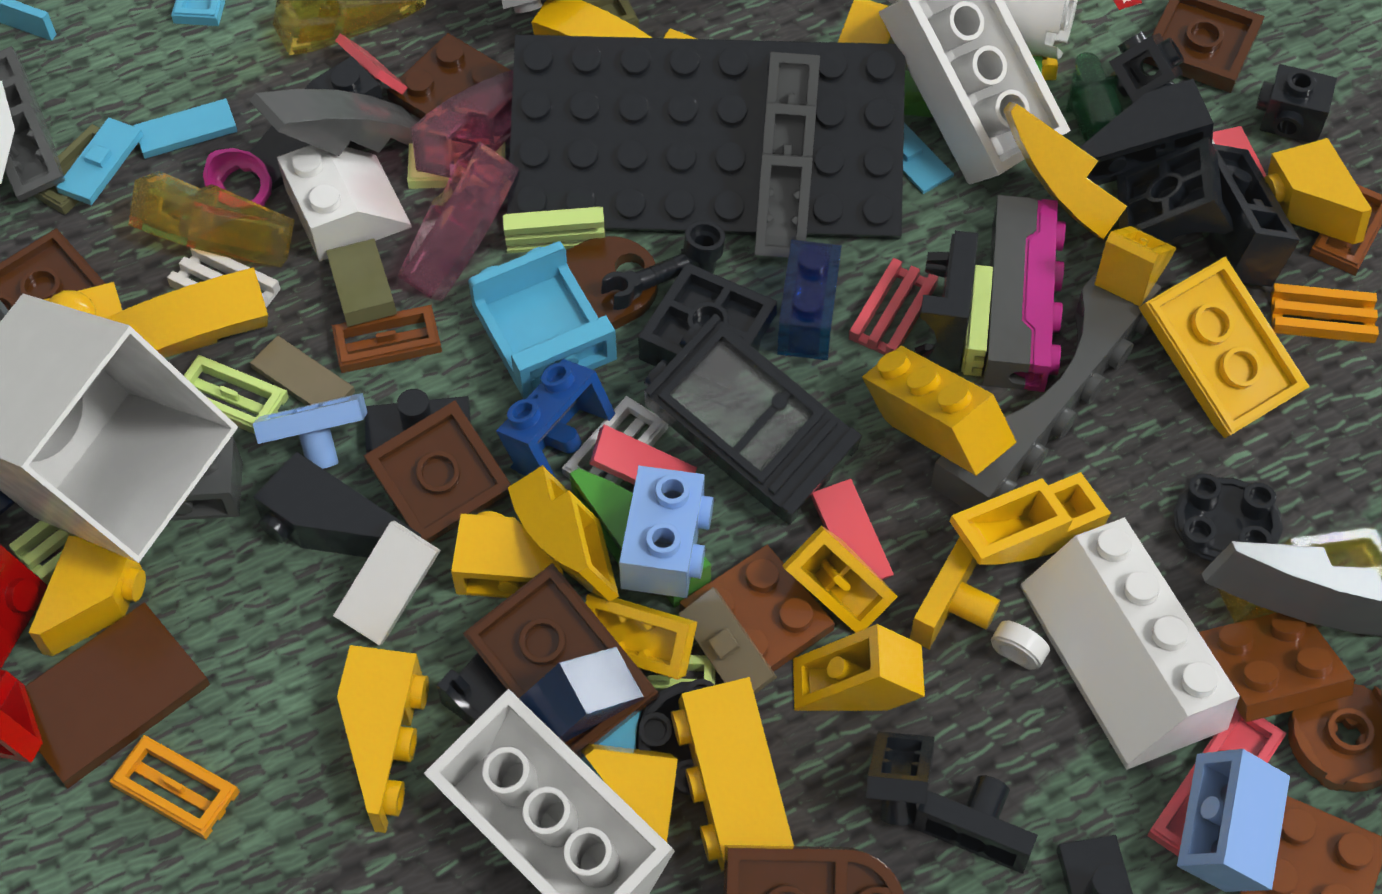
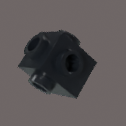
M1143 31L1134 35L1118 46L1122 54L1109 61L1114 70L1111 73V77L1115 86L1123 97L1129 96L1133 103L1146 92L1156 90L1165 84L1173 83L1172 80L1184 74L1179 67L1184 62L1179 48L1172 38L1169 37L1164 40L1160 33L1148 38ZM1147 57H1152L1159 68L1155 75H1149L1143 69V62Z
M1279 64L1273 83L1263 81L1256 109L1264 111L1259 130L1309 143L1318 141L1330 111L1337 77Z

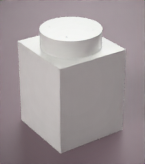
M22 294L0 321V491L34 518L139 563L235 433L238 426L130 325Z

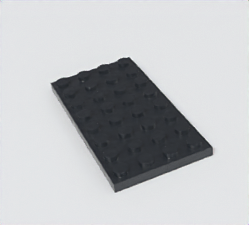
M515 34L507 214L603 207L605 231L685 233L690 224L705 220L718 224L725 234L756 235L770 52L820 55L806 237L901 239L905 56L896 44Z

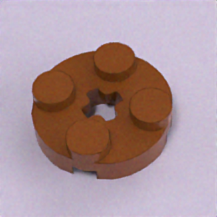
M1354 684L1353 695L1293 710L1288 719L1289 744L1298 763L1309 775L1316 778L1324 787L1335 791L1362 792L1382 785L1381 689L1374 686L1371 691L1363 685ZM1336 723H1343L1348 730L1355 728L1359 730L1361 736L1356 740V745H1349L1337 737L1338 726Z

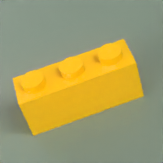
M902 345L896 350L885 354L876 366L862 376L883 418L892 427L975 476L1017 443L993 393Z
M750 677L681 693L678 700L680 710L671 711V717L679 746L689 744L694 767L685 769L686 778L693 803L701 801L704 803L709 824L700 826V833L708 861L718 859L722 872L724 871L725 845L794 846Z

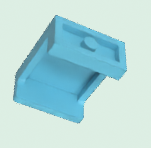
M558 241L545 247H536L519 258L499 266L487 267L479 274L469 278L468 283L473 309L523 399L527 398L542 382L541 375L543 371L552 364L560 363L562 359L592 370L617 360L615 329L606 315L598 318L568 267L566 249L562 242Z

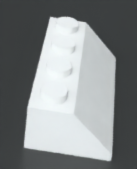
M898 0L878 12L894 43L905 56V64L969 185L999 176L1025 159L1013 138L1003 111L1009 102L1017 103L1061 135L1071 131L1004 0Z
M1125 517L1074 536L1021 583L1020 587L1043 630L1126 770L1228 730L1240 695Z
M509 689L424 772L442 793L542 894H650L675 852L660 835Z

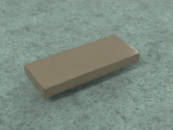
M280 336L274 338L250 362L253 370L278 387L287 390L288 394L306 406L351 396L355 393L354 386Z
M712 587L679 613L680 617L697 621L694 638L724 683L750 677L755 695L777 678L716 588Z

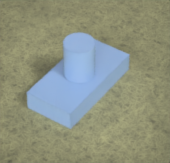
M363 393L263 415L253 423V428L258 444L299 435L304 457L324 469L339 463L330 428L361 421L368 412Z

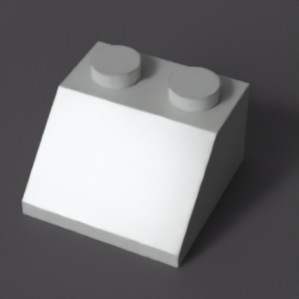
M309 145L277 157L286 192L319 262L328 259L326 250L373 238L376 241L412 227L375 154L346 147L340 156Z

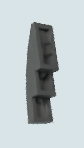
M10 46L0 51V81H2L15 128L5 171L16 197L21 202L65 181L34 90L19 55Z
M770 52L755 255L805 259L820 55Z
M289 89L255 93L250 99L255 108L278 132L337 156H340L350 141L379 153L390 138L409 145V143H423L429 136L402 106L370 95L332 89Z
M1232 541L1201 573L1205 583L1254 605L1312 624L1357 634L1382 636V580L1377 569L1332 566L1324 547Z

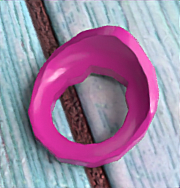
M235 148L215 150L208 155L203 171L205 189L211 201L219 209L232 215H248L263 208L271 196L272 179L266 165L260 158L251 152ZM238 169L244 172L255 173L260 178L261 184L256 197L250 202L241 205L233 204L225 196L226 187L223 184L228 176Z

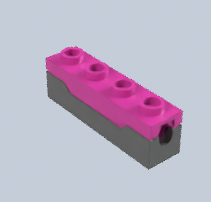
M998 195L992 223L990 266L993 267L987 351L984 357L983 386L1045 392L1049 375H1058L1061 345L1052 344L1053 333L1060 332L1063 304L1054 302V291L1061 292L1064 262L1056 261V251L1063 250L1066 232V222L1057 221L1058 200H1038V198Z

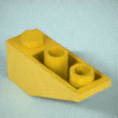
M350 645L337 700L369 819L375 832L386 833L388 826L386 815H400L405 795L404 781L389 779L393 760L412 762L417 744V729L405 726H411L415 709L423 710L425 708L429 692V677L422 675L419 660L415 653Z

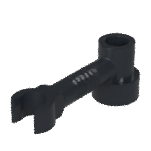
M702 220L690 224L685 232L684 246L681 249V254L637 272L627 271L623 273L616 271L608 273L602 279L601 294L609 293L612 290H620L614 296L613 309L621 310L629 307L633 299L638 298L644 290L678 277L687 262L714 273L716 261L721 258L724 250V230L718 224L711 221Z

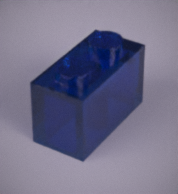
M791 240L779 319L777 355L828 360L842 245Z

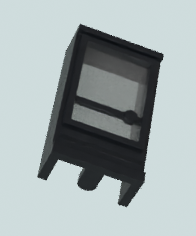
M714 314L705 325L697 322L686 332L679 343L682 350L670 363L662 360L651 370L644 381V384L647 386L644 390L645 405L766 508L788 525H791L797 518L798 509L815 490H820L827 484L832 477L833 470L847 454L852 456L858 450L862 435L853 427L850 428L725 325L717 314Z

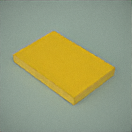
M1226 256L1139 307V310L1209 420L1224 438L1234 434L1309 388L1308 383Z

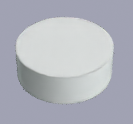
M1002 621L991 638L992 646L998 654L1028 670L1039 669L1050 652L1049 645L1041 636L1031 629L1012 621Z

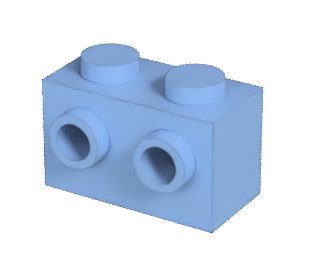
M638 465L619 561L621 589L687 598L690 579H701L705 545L697 544L699 529H710L714 497L704 496L705 474Z
M1245 749L1197 754L1177 867L1224 892L1272 890L1290 776Z

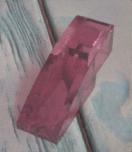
M513 70L498 74L452 96L427 113L411 128L416 170L451 178L473 153L492 157L511 136Z
M481 141L461 154L443 193L433 199L398 277L429 298L443 301L487 233L519 169Z

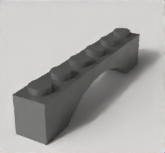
M1096 272L1082 288L1075 313L1077 328L1076 353L1061 378L1040 398L1021 410L1004 416L1017 443L977 476L941 456L935 462L931 487L965 510L1019 488V485L1015 482L1025 471L1033 475L1043 463L1049 451L1045 445L1053 435L1061 440L1071 429L1078 415L1074 410L1079 403L1084 401L1087 404H1091L1098 396L1106 381V378L1102 376L1110 366L1118 370L1124 364L1134 346L1130 341L1137 332L1146 336L1151 331V327L1139 310V306L1094 285L1097 276ZM1155 283L1143 304L1158 296L1162 287Z

